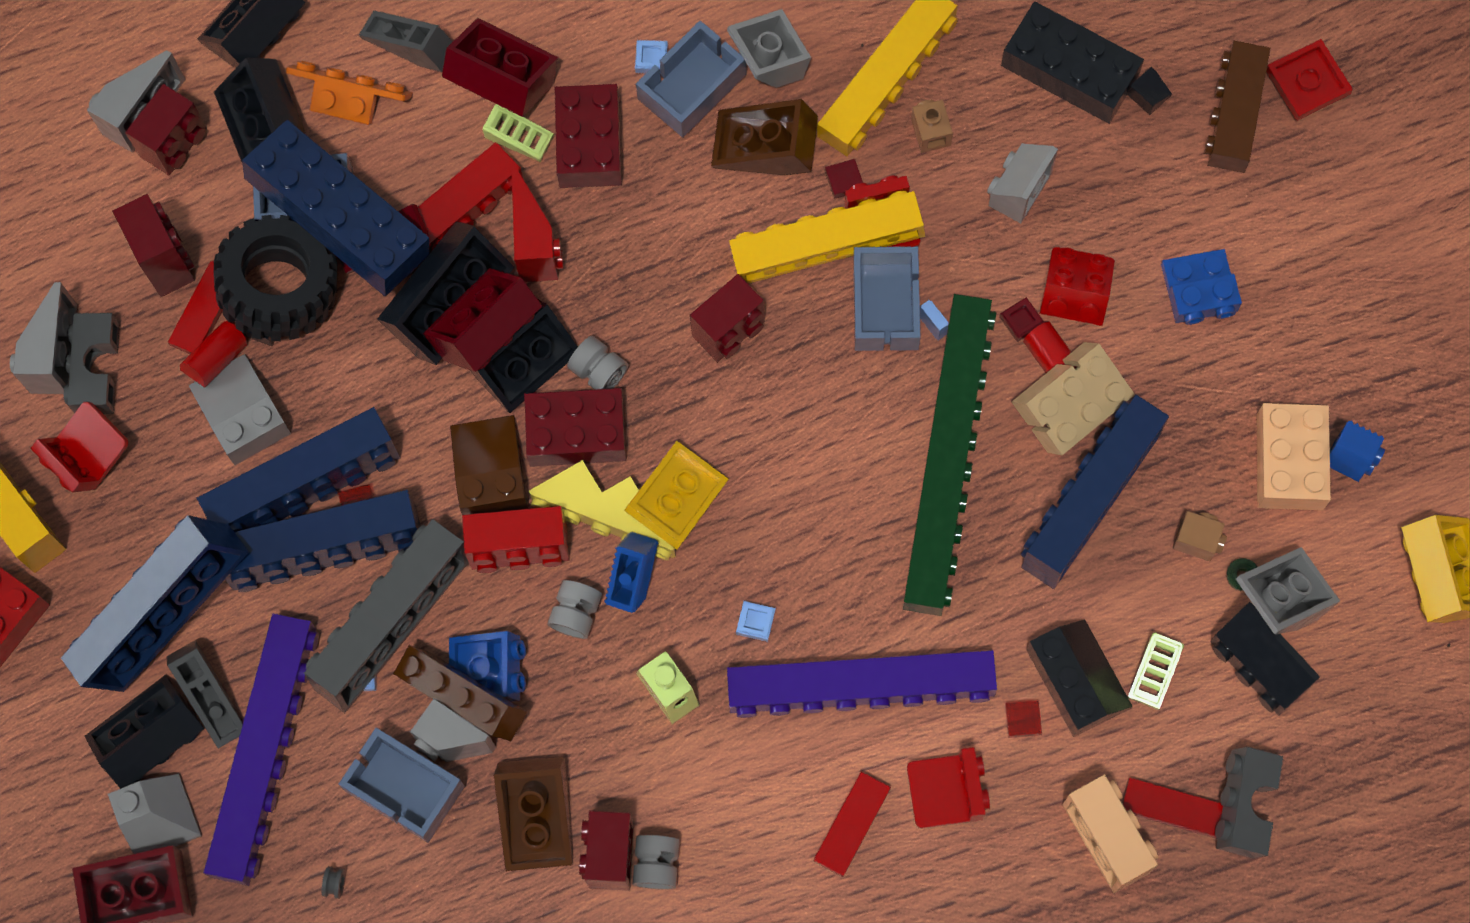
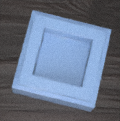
M637 40L635 72L647 73L654 65L660 68L659 60L668 52V41Z
M928 300L920 306V319L937 341L947 335L949 322L934 303Z
M744 601L736 635L768 642L776 608Z

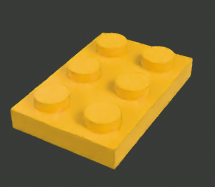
M676 441L624 511L677 550L729 479L680 442Z

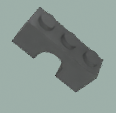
M74 313L73 324H70L68 327V339L72 345L71 354H68L66 357L69 385L64 387V402L74 413L83 402H92L103 414H114L115 382L108 374H95L91 372L92 364L96 358L103 354H118L120 323L112 313Z
M1243 747L1231 751L1226 762V771L1228 773L1226 787L1221 794L1222 816L1215 830L1217 838L1216 849L1249 858L1268 856L1273 822L1262 820L1254 813L1251 799L1255 791L1263 793L1278 790L1283 756L1251 747Z

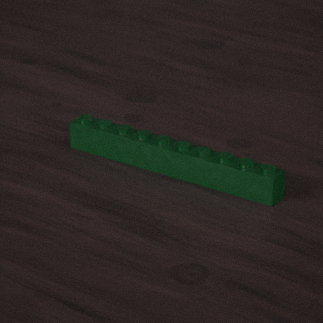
M958 294L953 296L903 610L942 616L943 607L950 608L953 588L947 587L949 575L955 576L958 556H952L953 544L960 545L963 525L957 524L958 513H965L968 494L962 493L963 481L970 482L973 463L967 462L968 451H975L977 432H971L973 420H980L982 402L976 401L978 390L984 391L987 372L981 371L983 360L989 361L992 344L991 341H986L987 330H994L996 312L990 311L992 304L990 299Z

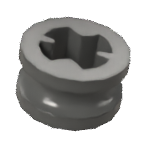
M326 867L322 881L323 897L333 894L334 898H341L346 878L344 868L334 871L333 867Z

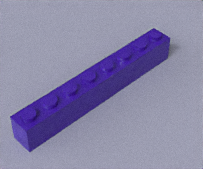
M272 613L204 869V874L210 878L249 886L251 878L255 879L258 874L260 859L257 858L260 845H264L267 840L269 827L265 824L268 812L272 813L276 806L277 793L274 792L276 781L282 779L285 771L286 762L282 758L285 747L289 748L293 740L294 728H291L293 716L298 715L301 709L302 696L299 695L301 685L308 681L304 674L307 670L306 664L310 651L314 652L318 644L319 633L316 632V627L311 621Z
M994 650L727 668L730 713H737V717L740 718L754 717L760 711H770V715L774 716L790 714L791 709H803L804 713L823 712V707H836L837 711H852L857 709L856 705L869 704L871 709H885L890 707V703L903 702L904 707H917L923 705V701L936 700L938 705H949L956 703V699L970 698L972 703L989 701L990 697L995 696L997 691Z

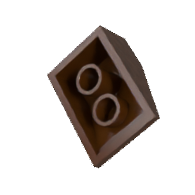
M802 99L718 110L711 166L714 169L774 175L811 172L818 115Z
M514 415L450 425L459 509L462 515L527 509L528 504Z
M565 757L499 762L493 776L505 871L573 865Z

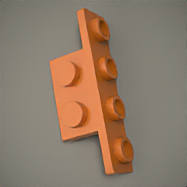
M297 61V64L288 66L286 69L287 74L315 80L309 111L367 125L372 124L377 95L399 101H407L412 98L413 92L404 90L405 86L394 82H386V86L376 84L373 77L356 75V78L345 76V71L335 68H327V71L315 69L316 64L311 62Z

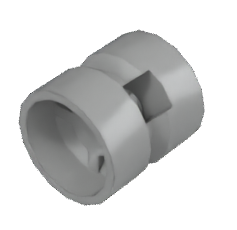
M592 335L577 347L568 361L567 368L581 379L589 378L588 385L594 390L613 389L626 373L628 363L615 352L608 354V347Z
M563 580L556 597L559 605L552 608L547 625L565 635L587 639L593 624V619L590 615L597 612L602 593L585 584Z
M657 835L637 836L635 857L639 859V863L634 865L632 884L637 887L650 889H675L678 869L673 866V862L678 860L680 840Z

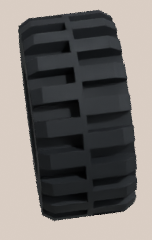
M271 215L261 216L259 221H255L254 218L244 221L243 228L240 229L238 226L233 228L229 232V239H223L218 246L219 253L214 258L216 301L218 307L223 309V316L230 323L235 321L236 329L242 333H246L249 330L252 332L253 338L260 340L263 339V336L271 337V341H281V337L286 336L289 337V340L299 338V333L302 331L309 334L315 330L316 321L319 324L323 323L328 317V310L333 309L337 293L336 256L298 223L291 221L289 216L280 215V219L271 218ZM277 261L295 266L305 275L306 280L292 292L271 295L256 290L245 278L258 265Z

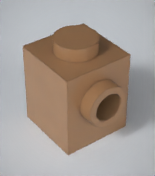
M925 100L912 107L911 121L921 153L951 146L953 132L943 100L935 102L934 100Z
M1187 511L1182 519L1173 549L1210 562L1215 553L1221 554L1227 539V535L1222 534L1225 523L1219 522L1216 516L1209 513L1201 512L1198 515Z

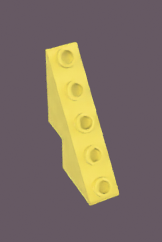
M582 460L529 490L532 499L531 506L533 508L562 506L565 519L569 523L578 525L579 522L590 525V529L593 532L606 537L609 534L620 537V541L628 533L634 532L658 541L656 557L663 560L676 557L674 547L624 511L639 491L631 476L601 492Z

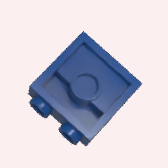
M1225 249L1162 260L1161 267L1175 323L1185 322L1187 325H1193L1202 322L1207 317L1216 316L1218 319H1225L1238 312L1242 302L1235 275L1231 274Z
M509 631L449 638L450 665L510 702L520 701V692H524L526 688L525 676L520 672V660L525 658L526 647L524 642L520 640L519 635Z

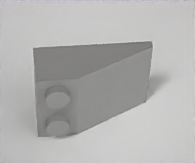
M166 50L106 84L99 93H96L91 98L87 111L104 137L133 153L135 148L127 137L126 130L163 84L177 92L185 78L173 54Z
M54 282L16 342L15 354H12L10 357L11 372L30 394H64L65 385H69L66 357L68 354H71L72 343L68 339V327L70 324H73L74 313H77V303L61 282Z
M245 354L231 361L205 388L197 382L189 385L212 430L234 465L239 464L291 434Z
M1302 547L1243 573L1236 578V581L1274 634L1297 631L1318 621L1340 602Z

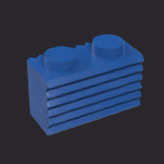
M1352 420L1348 421L1330 449V468L1358 482L1364 474L1370 476L1374 468L1378 466L1386 450L1380 447L1384 440L1383 435L1378 436L1376 432L1372 433L1370 429L1365 430L1364 426L1359 427L1358 423L1353 424Z
M630 532L615 548L617 551L614 553L616 557L613 559V569L610 571L612 575L609 577L607 598L604 600L606 605L635 613L638 607L642 605V602L646 600L658 546L657 540Z

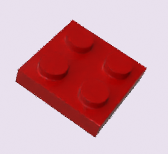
M1322 39L1267 65L1266 73L1296 121L1351 95L1353 88Z

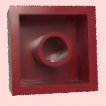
M163 84L125 133L140 158L170 176L175 169H179L183 165L186 154L193 145L201 142L207 128L194 103Z
M739 274L734 276L690 314L692 337L717 363L723 357L728 359L733 356L740 348L739 344L747 337H755L763 329V323L765 322L764 300Z
M589 811V820L582 821L581 840L584 841V846H587L586 854H580L579 875H582V879L585 880L589 889L630 891L634 822L630 813Z

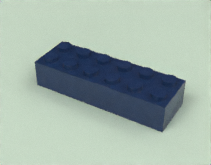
M289 120L282 123L242 160L243 174L246 181L383 296L386 297L429 255V237Z
M1135 395L1130 403L1127 401L1122 403L1110 426L1112 429L1107 426L1096 442L1097 445L1093 450L1095 454L1093 455L1089 452L1078 467L1079 471L1075 476L1077 480L1075 481L1070 478L1060 493L1061 497L1057 502L1059 506L1051 505L1042 519L1043 523L1039 528L1041 532L1033 531L1024 545V550L1021 553L1024 561L1021 568L1052 589H1055L1152 449L1166 425L1169 415L1138 395Z
M372 407L197 497V500L207 520L228 524L234 532L277 522L288 516L295 517L301 515L308 510L309 505L319 500L324 502L335 497L338 490L348 485L353 487L361 484L366 480L367 475L377 470L382 472L390 469L395 465V461L400 459V456L375 407Z
M404 490L234 532L249 553L226 577L225 581L233 590L249 592L257 589L258 584L266 582L281 584L289 581L291 576L302 574V576H314L321 573L323 568L331 566L337 569L346 568L353 565V561L366 558L368 561H373L385 557V553L396 550L398 552L401 550L406 551L414 542L412 538L415 532L421 527L417 507L409 491Z
M187 515L176 524L174 531L167 539L154 549L153 554L143 566L135 570L127 584L113 595L111 602L103 611L91 620L90 625L80 637L72 641L69 649L61 657L62 661L81 687L124 692L249 551L228 524Z

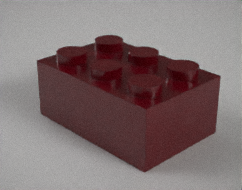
M477 18L446 48L442 77L523 117L552 87L558 57Z
M617 84L556 86V170L559 187L622 186L620 99Z
M145 194L112 210L139 266L160 297L195 281L190 271L195 266L182 245V240L159 201L153 203L149 195Z
M489 268L423 334L445 362L476 372L484 368L500 348L509 344L513 335L522 326L533 320L535 313L542 305L521 277Z
M622 388L524 394L526 456L530 467L570 465L582 460L585 464L626 461Z
M173 845L72 868L80 923H168L193 917L182 851Z

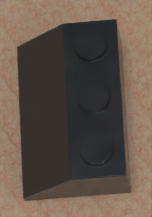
M231 0L197 40L232 67L236 68L246 57L261 58L260 54L267 46L273 45L280 38V31L286 24H290L298 18L301 13L300 9L306 2L304 0Z
M246 57L214 91L241 162L286 120H289L307 135L276 59Z
M539 299L538 301L542 307L535 313L533 320L522 326L513 335L510 343L500 348L484 368L476 372L471 371L483 387L509 413L524 402V394L534 393L564 367L578 347L550 307Z
M1251 602L1245 605L1211 640V643L1214 645L1212 649L1217 657L1225 663L1228 661L1237 670L1235 674L1241 683L1246 687L1252 686L1260 695L1258 697L1260 703L1269 712L1275 711L1278 716L1305 694L1320 678L1315 670L1281 634L1273 633Z
M1086 620L1057 627L1029 642L1026 650L1073 737L1133 707Z
M165 675L84 737L99 765L121 789L140 781L144 774L153 767L166 762L178 748L192 742L204 727Z

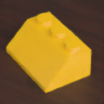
M1433 515L1401 527L1404 535L1403 545L1409 554L1413 568L1412 578L1418 586L1421 597L1420 606L1427 622L1447 623L1470 618V519Z

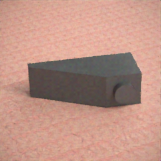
M375 10L359 33L362 39L420 67L439 72L443 71L446 48L453 42L438 25Z
M194 640L166 656L167 666L217 748L239 737L243 722L197 641Z

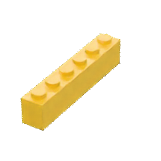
M915 0L818 122L817 137L846 157H848L853 149L859 150L867 138L866 132L872 125L877 127L886 113L884 110L890 102L895 104L904 91L903 85L908 79L912 81L919 74L922 68L921 62L926 56L931 58L940 45L939 40L944 33L949 35L958 22L956 18L958 5L950 0Z
M898 191L892 193L886 199L878 201L876 199L864 200L856 207L848 209L844 207L834 208L828 211L826 215L818 217L813 215L799 218L796 223L788 225L774 224L767 227L766 231L758 233L744 232L737 235L735 239L729 240L737 274L749 284L853 256L854 247H888L925 237V230L915 192Z

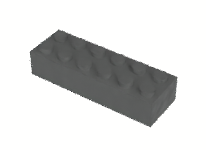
M433 519L427 526L422 525L415 532L412 538L414 542L406 551L401 550L395 556L389 572L385 576H379L370 588L371 593L364 602L359 601L354 605L349 613V620L342 628L339 626L330 634L327 640L329 644L321 653H315L306 664L307 670L304 674L313 689L343 713L350 708L370 681L378 674L469 563L464 553V542Z

